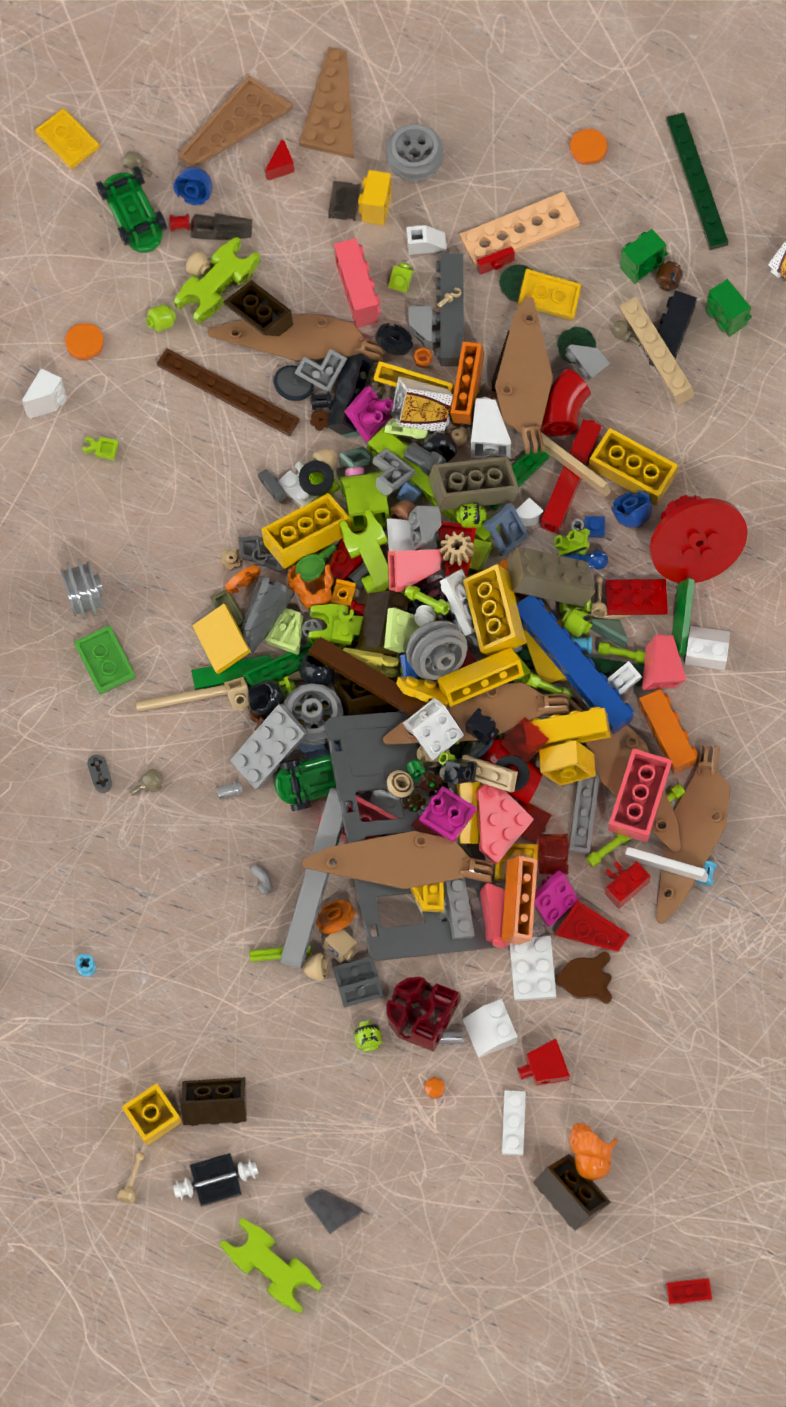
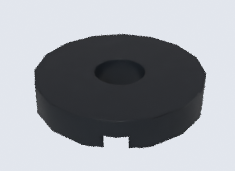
M382 324L376 332L378 345L386 352L396 356L408 354L413 347L411 334L400 325Z

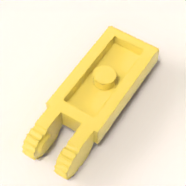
M350 648L343 649V651L386 677L393 678L397 675V669L393 668L399 662L396 657Z

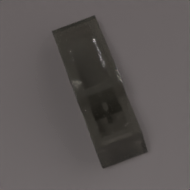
M215 213L213 217L194 214L191 220L190 238L232 240L235 237L246 239L252 236V219Z

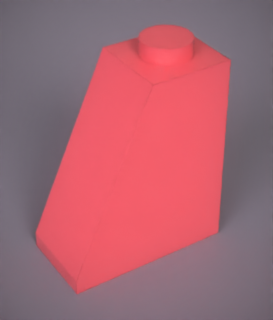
M440 549L388 551L389 591H403L409 585H414L441 570L442 555L440 554Z
M658 634L646 645L642 683L643 691L677 688L687 679L673 635L665 636L664 634Z
M486 883L480 888L486 941L491 942L495 947L506 948L511 943L501 941L505 889Z

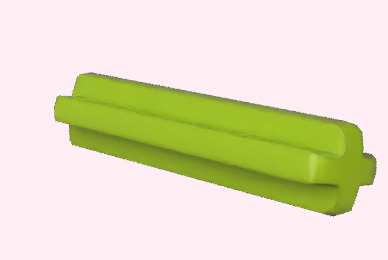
M309 945V947H308V951H307L306 956H310V955H311V947H310V945ZM284 947L250 950L251 962L281 959Z

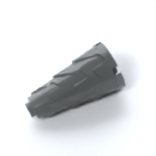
M260 575L256 580L241 628V633L251 653L255 652L267 633L272 630L277 619L284 612L295 594L287 586L277 581L272 582L270 578Z

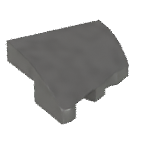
M239 537L241 558L282 572V566L263 544L262 537Z
M320 1189L304 1199L305 1203L329 1234H332L345 1223L348 1224L363 1213L360 1207L324 1189Z

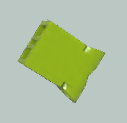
M383 471L338 478L341 492L346 499L352 532L366 529L367 519L364 515V510L368 508L382 528L387 527V519H389L387 497L380 493L376 487V479L384 473Z

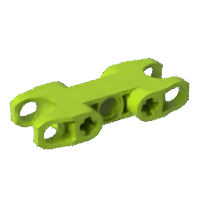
M238 237L222 245L210 260L214 267L201 280L197 276H192L182 286L173 301L177 309H181L191 302L199 304V308L193 315L196 324H200L213 316L221 308L225 300L221 294L233 282L239 286L243 285L252 276L261 261V256L257 252L244 259H239L235 256L242 246L241 240Z
M369 508L364 510L367 527L361 533H353L345 520L339 522L343 541L351 558L361 555L370 574L361 579L367 594L382 592L389 588L388 564L380 549V546L387 543L388 540L382 526L374 518Z
M339 604L311 606L309 616L322 619L326 623L327 628L323 631L309 632L308 641L315 643L322 637L340 649L345 648L346 644L333 642L331 637L334 620H339L338 611L340 607L343 608L342 614L344 616H348L349 608ZM353 615L351 621H349L350 623H355L352 641L359 640L363 616Z
M241 1218L238 1223L248 1234L246 1244L241 1247H233L227 1241L222 1240L219 1246L229 1256L232 1263L246 1275L255 1267L272 1282L266 1289L267 1293L281 1305L300 1315L304 1310L293 1298L295 1289L300 1285H308L315 1291L320 1292L323 1288L322 1285L312 1275L309 1268L294 1257L288 1265L270 1250L276 1241L259 1226Z

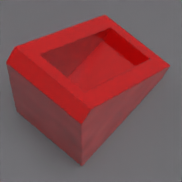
M280 140L265 169L266 179L269 181L295 172L294 162L285 140Z

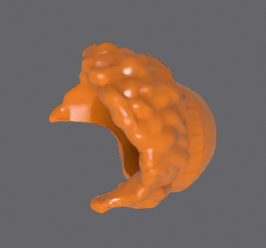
M298 562L293 564L287 574L288 586L294 593L299 595L302 605L310 610L311 606L329 604L332 598L331 586L334 580L330 571V565L326 564L323 573L317 579L303 581L301 574L298 573L296 575L295 573Z
M575 1123L570 1131L569 1143L571 1150L575 1154L577 1172L588 1180H599L607 1176L611 1168L612 1149L618 1143L617 1138H614L610 1143L604 1142L602 1139H599V1135H596L589 1125Z

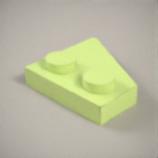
M392 417L386 424L384 432L423 439L429 435L430 430L399 426Z
M286 608L267 635L266 643L298 655L303 624L302 614Z
M396 608L388 609L384 648L398 653L405 652L410 637L419 626L416 624L413 614Z

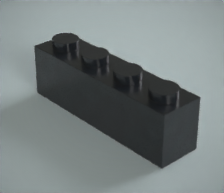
M676 290L673 297L669 296L666 304L668 308L667 313L662 314L660 319L662 326L660 330L657 329L675 360L697 302V297ZM649 359V365L654 366L651 359Z
M363 354L347 357L348 359L342 368L327 427L339 435L357 431L344 411L361 391L369 386L375 362Z

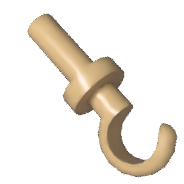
M454 288V290L459 292L458 294L453 292L450 294L446 293L444 299L437 304L438 307H442L447 302H452L453 297L461 296V289Z

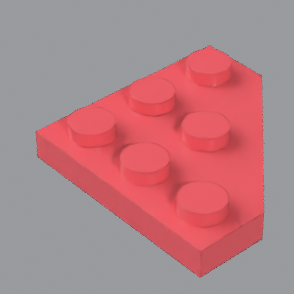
M483 783L475 792L476 801H478L479 851L489 861L497 864L534 819L506 791Z

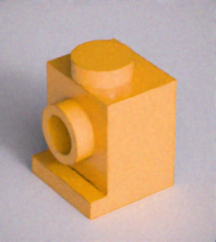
M336 579L331 604L345 605L350 609L357 591L356 583Z

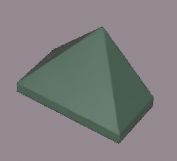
M364 447L343 451L339 454L340 466L347 468L371 464L374 459Z
M592 620V631L624 649L627 647L628 638L620 620Z

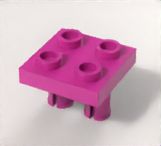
M368 386L361 391L344 412L364 441L368 442L391 418L388 411L393 408V402L389 398L380 400L371 386Z
M442 786L438 793L432 797L431 803L421 815L419 821L454 843L477 811V807Z
M559 870L552 877L547 876V880L543 879L542 886L535 891L534 907L548 927L565 914L577 900L579 901L566 876Z

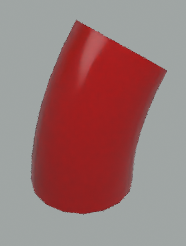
M564 369L550 388L540 429L545 435L566 436L574 433L578 428L580 410L584 402L591 395V391L586 382L574 371Z
M506 739L494 740L489 750L478 759L496 764L500 758L507 755H516L524 759L530 770L529 780L521 790L507 793L527 805L541 781L543 774L540 768L521 756ZM512 765L507 766L506 768L518 772V774H517V778H518V776H519V771H518V769H517L515 766H512Z

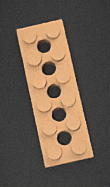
M563 191L461 233L459 238L476 269L477 260L510 246L513 247L515 252L578 227L580 226V221ZM555 212L559 214V217L552 219L549 215ZM540 220L542 224L540 226H534L532 224V221ZM516 227H523L525 231L517 233L514 229ZM499 234H505L507 236V239L499 240L497 236ZM487 241L490 243V246L484 248L480 246V243Z

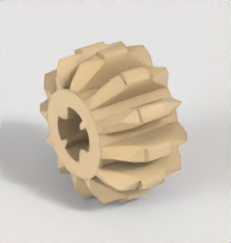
M454 531L452 537L446 534L445 540L441 541L442 548L440 549V554L444 555L443 560H450L451 566L454 562H457L460 566L462 560L468 563V557L473 556L472 549L474 548V544L470 542L471 538L469 536L464 537L463 532L456 535Z

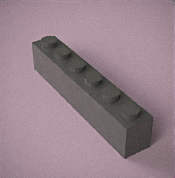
M440 253V261H436V272H440V278H436V290H440V295H436V305L444 299L446 293L450 294L453 292L458 294L459 292L454 290L455 287L460 288L462 294L457 298L453 297L452 302L445 303L440 307V313H437V324H440V330H437V342H440V348H437V359H441V366H458L462 342H464L463 253Z

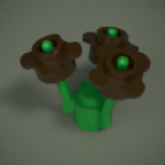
M415 759L407 764V773L412 779L419 781L418 786L425 788L428 792V797L435 796L442 786L445 787V781L440 776H436L434 772L427 771L420 759ZM413 789L412 793L405 797V804L402 805V809H409L411 812L419 811L421 806L426 803V800L421 799V795L414 794Z

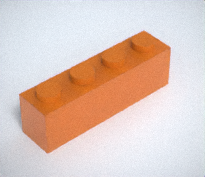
M462 342L450 411L453 423L473 425L475 401L478 396L485 354L482 343Z
M662 689L640 697L638 706L664 757L672 760L671 771L674 775L695 766L698 754L695 747L690 746L688 742L689 736L687 731L681 729L679 725L680 718L676 711H672L669 696L664 694Z
M519 855L507 861L501 939L503 942L521 945L532 940L537 859Z

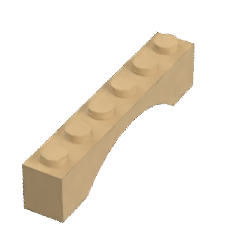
M637 297L620 305L619 308L624 320L647 352L677 406L695 397L692 386Z

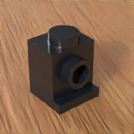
M477 708L466 722V732L484 744H487L490 739L494 740L499 733L494 720L489 716L482 715L480 708Z
M461 758L447 760L444 781L454 784L474 783L477 762Z

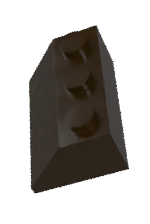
M253 280L223 301L224 305L263 335L281 336L293 326L292 310Z
M395 591L368 593L357 650L397 657L398 652L384 648L387 613L389 608H396L407 612L409 599L404 593Z
M396 676L393 677V678H392V677H388L389 679L393 680L394 682H397V680H398V679L396 678ZM348 678L334 682L335 692L341 700L344 716L400 711Z
M246 1077L182 1081L181 1110L183 1125L197 1126L199 1124L217 1125L220 1123L237 1124L247 1122Z
M570 1154L548 1166L533 1181L538 1190L548 1199L553 1208L560 1213L574 1231L586 1225L611 1203L592 1180L585 1179L579 1175L576 1170L575 1160Z

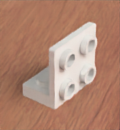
M435 698L402 723L416 737L432 760L436 759L464 736L446 707Z

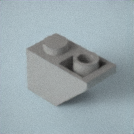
M409 306V333L424 347L432 350V343H436V331H432V325H436V313H432V306Z
M570 345L565 349L567 351V358L572 363L575 362L577 364L580 375L588 380L610 364L598 348Z
M417 506L409 513V524L412 528L411 541L414 543V550L421 549L442 526L439 507Z

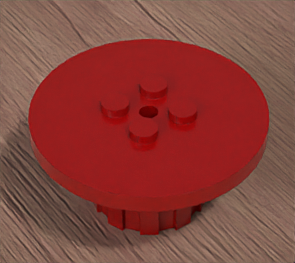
M696 495L680 496L679 499L672 500L667 504L665 511H662L660 517L662 521L653 532L649 552L656 570L664 578L676 583H680L688 578L695 580V583L703 582L721 574L738 559L747 541V524L740 511L727 501L716 498L702 499Z

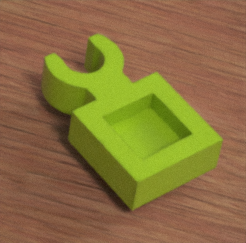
M85 437V443L91 444V446L82 447L84 453L91 454L95 452L96 458L115 461L119 446L118 440L99 437L98 442L90 437Z
M340 607L338 611L339 620H334L331 641L351 645L355 623H350L349 621H351L354 611L351 609L349 615L344 616L342 614L343 608Z

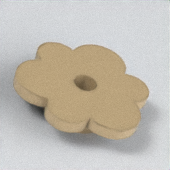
M453 426L452 430L446 432L454 439L457 447H462L464 442L468 440L467 430L464 427L458 428Z
M236 549L224 550L221 554L222 559L220 562L222 565H225L227 570H233L234 567H240V562L243 558L240 557V553Z

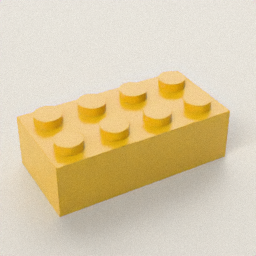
M611 428L608 429L589 460V469L635 494H638L637 491L640 490L647 492L651 503L656 506L673 482L678 470V465Z
M328 493L261 528L263 544L285 569L300 561L303 557L313 554L343 538L339 522L345 520L351 530L350 517Z
M497 564L463 579L480 652L491 656L511 647L514 649L526 644L509 571Z

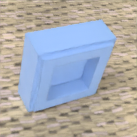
M407 481L396 498L400 501L407 499L416 505L423 492Z

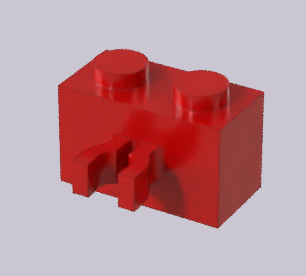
M616 861L614 867L618 870L617 873L620 876L612 873L609 869L605 871L609 878L614 879L606 887L605 895L618 909L650 883V874L637 861L625 872H623L621 865Z

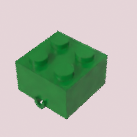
M650 229L648 232H642L634 242H629L622 248L620 269L636 284L665 262V256L668 255L666 250L667 244L653 229Z
M728 279L709 290L706 312L710 318L716 320L719 329L723 333L725 332L730 337L748 325V321L752 318L750 314L751 306Z

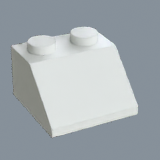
M40 369L22 399L28 418L31 419L57 411L59 406L65 403L67 395L62 378Z
M690 626L685 664L725 670L730 631Z
M502 999L480 1007L463 1019L478 1058L517 1043V1034Z

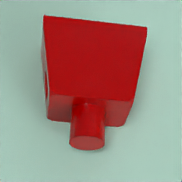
M553 1039L527 1053L526 1061L528 1064L517 1068L521 1080L533 1077L536 1086L565 1082L570 1079V1074L557 1039Z

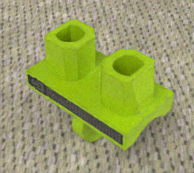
M574 529L565 537L562 535L556 536L554 538V547L559 549V556L576 553L578 555L586 554L590 546L588 542L590 530L583 529L578 531Z

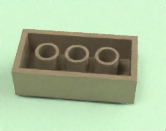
M508 456L435 464L429 476V482L440 511L460 509V506L463 504L476 502L481 506L512 503L515 501L519 490Z
M520 546L516 548L507 561L513 592L584 607L595 593L589 562Z

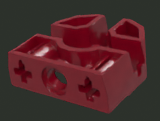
M408 977L395 986L392 999L386 1003L389 1026L398 1038L434 1052L461 1001V995L459 992L438 983L431 986L423 977ZM425 990L431 992L427 1000L422 996ZM397 1000L404 1001L406 1006L396 1003ZM420 1002V1006L413 1008L412 1004ZM435 1009L441 1011L437 1017L436 1024L431 1023V1020L434 1018ZM408 1023L413 1025L410 1036H406L403 1033Z

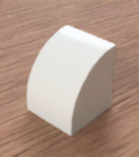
M528 498L516 509L524 526L537 524L543 516V510L531 498Z

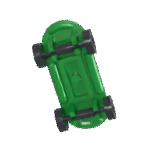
M137 165L132 168L134 175L128 172L117 173L110 176L104 184L101 181L95 184L101 199L107 201L119 226L117 230L124 246L129 245V247L137 252L147 253L159 246L162 240V231L167 229V225L161 211L154 213L141 186L145 184V181Z
M330 754L300 762V759H294L280 763L281 770L276 775L274 782L277 795L282 801L292 804L290 805L292 811L311 807V801L327 798L331 787L336 788ZM370 791L356 792V795H361L364 793H368Z

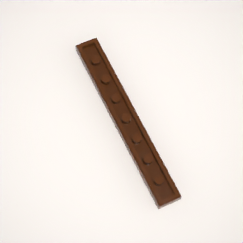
M168 348L157 362V366L289 437L300 422V419Z
M322 637L308 650L309 655L410 717L427 704V702L403 694L396 682Z

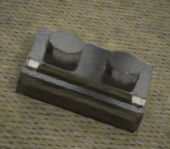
M333 181L328 218L353 219V221H356L361 184L355 185L350 182Z

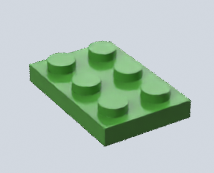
M110 625L74 642L99 695L136 678Z

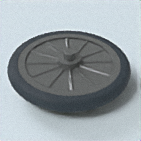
M296 365L280 368L273 379L274 387L278 394L291 401L306 399L314 389V384L295 374L298 368Z
M490 739L487 744L479 740L466 741L460 750L459 758L462 759V755L480 758L489 750L494 740Z

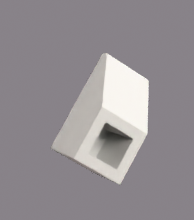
M426 225L406 227L409 255L447 251L445 232Z

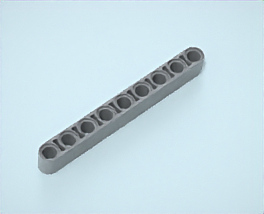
M331 787L311 855L327 847L339 844L344 824L336 788ZM345 802L348 813L350 802ZM311 869L306 870L281 956V964L302 969L330 873Z

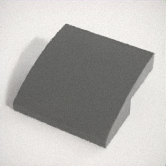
M370 957L332 967L344 1008L384 997L375 962Z

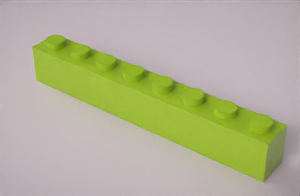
M383 427L368 442V451L376 456L384 449H388L416 471L415 475L408 481L423 492L422 497L433 506L438 507L429 482V476L424 474L420 467L404 459V454L409 444L406 442L402 443L396 434L385 433V428ZM458 509L440 511L453 523H457L456 511ZM486 513V516H487V519H486V520L491 519L492 517H494L493 515L490 516L489 514ZM483 525L481 528H477L475 539L486 542L493 540L491 534ZM498 525L496 529L500 533V525Z

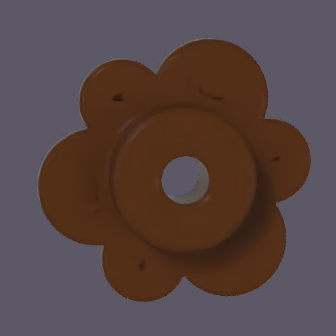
M325 410L314 411L311 414L310 424L315 426L317 431H322L324 428H328L327 423L330 414L326 413Z

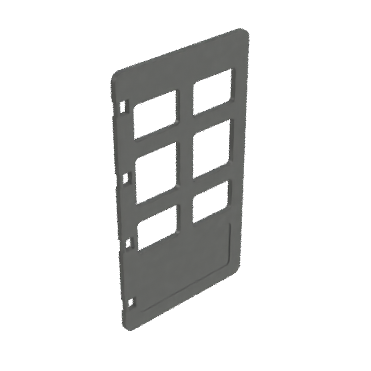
M402 711L331 717L325 722V731L330 747V757L339 803L342 809L347 844L363 841L365 837L395 835L411 831L421 833L434 831L419 821L421 816L418 814V811L411 812L409 809H402L403 818L370 822H363L360 819L356 792L387 789V778L392 772L397 770L408 772L407 764L418 759L417 750L421 746L420 743L386 745L383 742V737L404 720L410 718L409 715ZM334 741L340 742L341 751H335ZM461 741L458 745L453 744L449 747L450 754L454 755L456 759L459 758L462 748ZM426 767V770L434 772L436 776H440L441 767ZM413 779L414 787H417L419 781ZM405 797L400 798L401 808L405 804ZM345 802H351L353 812L347 813ZM467 844L470 858L486 861L485 856L479 851V844ZM465 878L466 888L474 887L477 891L482 916L481 918H472L475 933L473 938L453 940L450 921L442 922L439 919L438 912L422 911L424 924L383 928L380 922L376 898L412 894L410 888L400 889L354 879L363 927L366 933L368 953L374 961L496 948L491 942L486 941L480 888L487 882ZM375 925L377 936L371 937L370 926Z

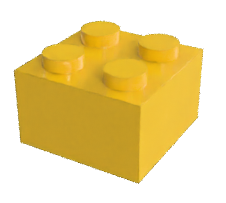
M369 170L367 177L363 178V194L360 193L359 214H362V222L385 226L392 196V177L390 173Z
M567 740L563 744L549 745L545 749L539 750L541 773L559 786L596 777L594 753L576 740Z
M157 1083L121 1107L146 1146L182 1123L181 1118Z

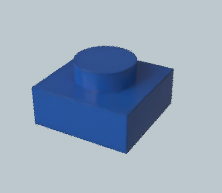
M585 516V529L590 530L588 537H605V516Z

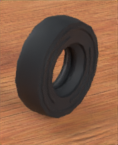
M318 460L310 461L301 468L299 484L307 494L320 496L329 492L334 483L333 470L325 462ZM320 472L324 476L323 482L317 485L312 484L309 481L310 474Z
M507 755L496 762V765L505 768L512 765L518 769L519 776L516 779L514 792L526 786L530 777V770L524 759L516 755Z

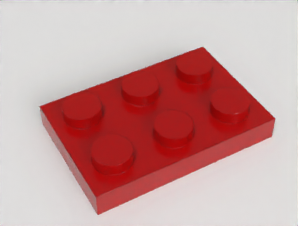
M666 579L606 580L607 615H668Z

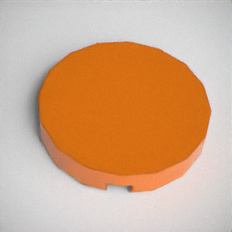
M580 130L573 135L570 141L571 155L577 162L583 165L599 163L607 153V140L597 130Z
M80 323L69 329L66 334L65 344L67 351L72 357L78 360H90L102 351L104 338L97 326L91 323Z
M252 565L240 571L227 582L225 590L228 594L233 595L238 593V588L248 587L260 575V568L257 565Z
M344 899L331 901L323 906V911L320 914L318 913L316 925L319 931L331 934L338 932L352 922L356 911L350 901L345 902Z

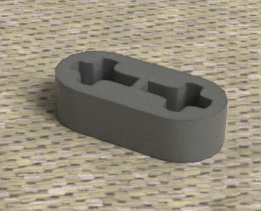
M267 469L258 474L259 480L277 503L287 498L282 487Z
M92 755L88 759L87 765L94 787L98 792L106 793L112 788V780L106 761L101 755ZM94 761L101 763V771L97 772L96 767L93 766ZM100 776H103L104 781H108L105 783V787H102L101 784H99Z

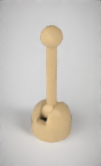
M598 576L595 579L597 583V602L592 604L591 616L601 619L606 617L607 607L605 603H601V584L603 583V578Z
M142 1153L136 1154V1163L128 1186L121 1188L117 1199L124 1203H134L135 1191L132 1186L140 1162L144 1159Z

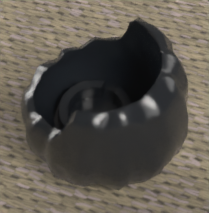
M435 431L429 434L421 444V447L430 453H439L445 458L446 462L453 459L457 454L456 443L448 433Z
M305 654L301 660L299 674L306 684L314 683L327 686L332 682L335 670L309 654Z
M264 680L249 688V706L254 714L268 717L278 704L284 703V692L280 684L273 680Z

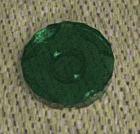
M517 264L506 268L502 272L499 287L501 293L507 299L518 302L525 270H532L531 268Z
M575 326L561 333L558 338L557 349L563 360L576 364L567 358V351L565 349L570 345L596 348V341L589 330Z

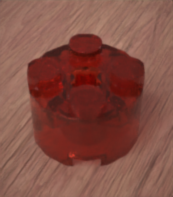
M568 833L539 834V874L554 875L559 870L564 875H568Z

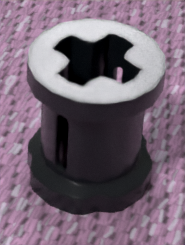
M331 392L317 395L311 393L312 410L325 407L332 409Z

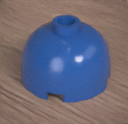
M188 167L182 170L174 182L176 195L184 198V202L187 204L202 205L210 198L213 183L210 175L198 167Z
M640 490L637 491L638 494L633 495L631 492H627L614 500L612 512L622 526L639 528L649 520L652 514V503L647 492Z

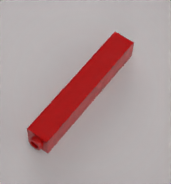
M583 419L569 454L587 467L601 435L602 425L593 420ZM563 466L540 525V528L558 535L582 480L565 466Z

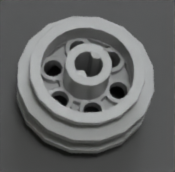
M412 124L399 128L391 135L387 143L386 158L388 166L395 175L404 180L416 182L428 179L436 174L442 165L443 145L441 138L434 130L424 125ZM428 151L432 152L430 156H427L425 153ZM402 152L404 155L400 157L398 153Z
M77 559L78 567L71 568L70 562H67L68 570L63 571L61 569L60 571L74 617L81 613L84 620L87 619L86 611L93 610L94 616H97L96 608L101 607L103 609L99 594L104 593L99 574L93 575L90 562L88 561L87 564L82 565L81 559Z
M432 621L422 625L410 637L406 658L418 676L424 679L437 680V678L454 672L461 667L466 657L467 640L455 624L449 621Z
M311 683L299 686L284 701V706L297 720L305 722L302 726L308 734L300 742L304 745L316 746L327 743L325 721L323 718L325 716L330 718L344 716L341 700L333 690L325 685ZM323 702V703L326 704L328 707H326V708L322 707V704H321V703ZM299 706H302L301 711H296ZM313 709L317 710V712L313 711L312 714L308 713V711H312ZM313 725H317L319 727L316 729H311Z

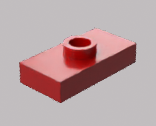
M507 247L478 259L477 271L479 275L491 270H499L504 265L514 262L515 251L513 247Z
M709 1278L666 1283L669 1306L713 1300Z

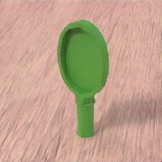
M330 544L319 555L310 554L303 557L297 563L296 575L300 573L303 581L317 579L324 571L327 557L336 550V546Z

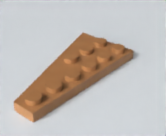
M328 47L299 145L308 149L354 158L347 51Z
M248 76L178 154V158L190 167H197L291 111L293 105Z

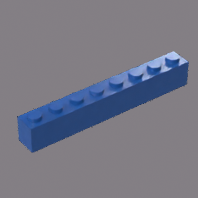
M529 595L520 601L517 607L523 628L591 708H605L612 734L614 735L633 721L634 711L627 702L624 703L621 700V695L615 687H610L606 676L594 668L595 664L591 658H586L583 655L580 645L577 642H572L568 631L556 623L557 619L553 613H548L545 610L542 600L539 597L535 598Z

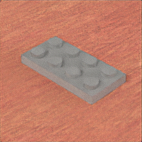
M278 704L230 761L255 790L260 789L277 770L280 763H283L306 737L308 732L283 704Z

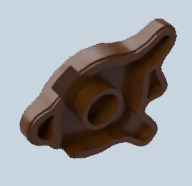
M602 952L594 958L580 957L571 960L560 972L555 974V984L562 987L574 998H595L604 1004L610 1003L612 995L608 991L607 986L611 982L612 976L602 971L610 962L609 953Z

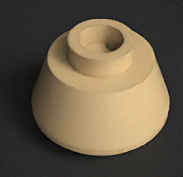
M203 251L193 253L186 263L187 273L199 277L205 276L211 268L210 261Z
M325 448L314 452L313 461L325 462L332 470L335 469L338 463V456L332 449L328 450Z
M397 770L388 776L387 789L394 797H407L414 789V781L407 772Z
M317 953L308 957L303 964L304 973L311 979L323 981L328 975V960L326 956L322 953Z

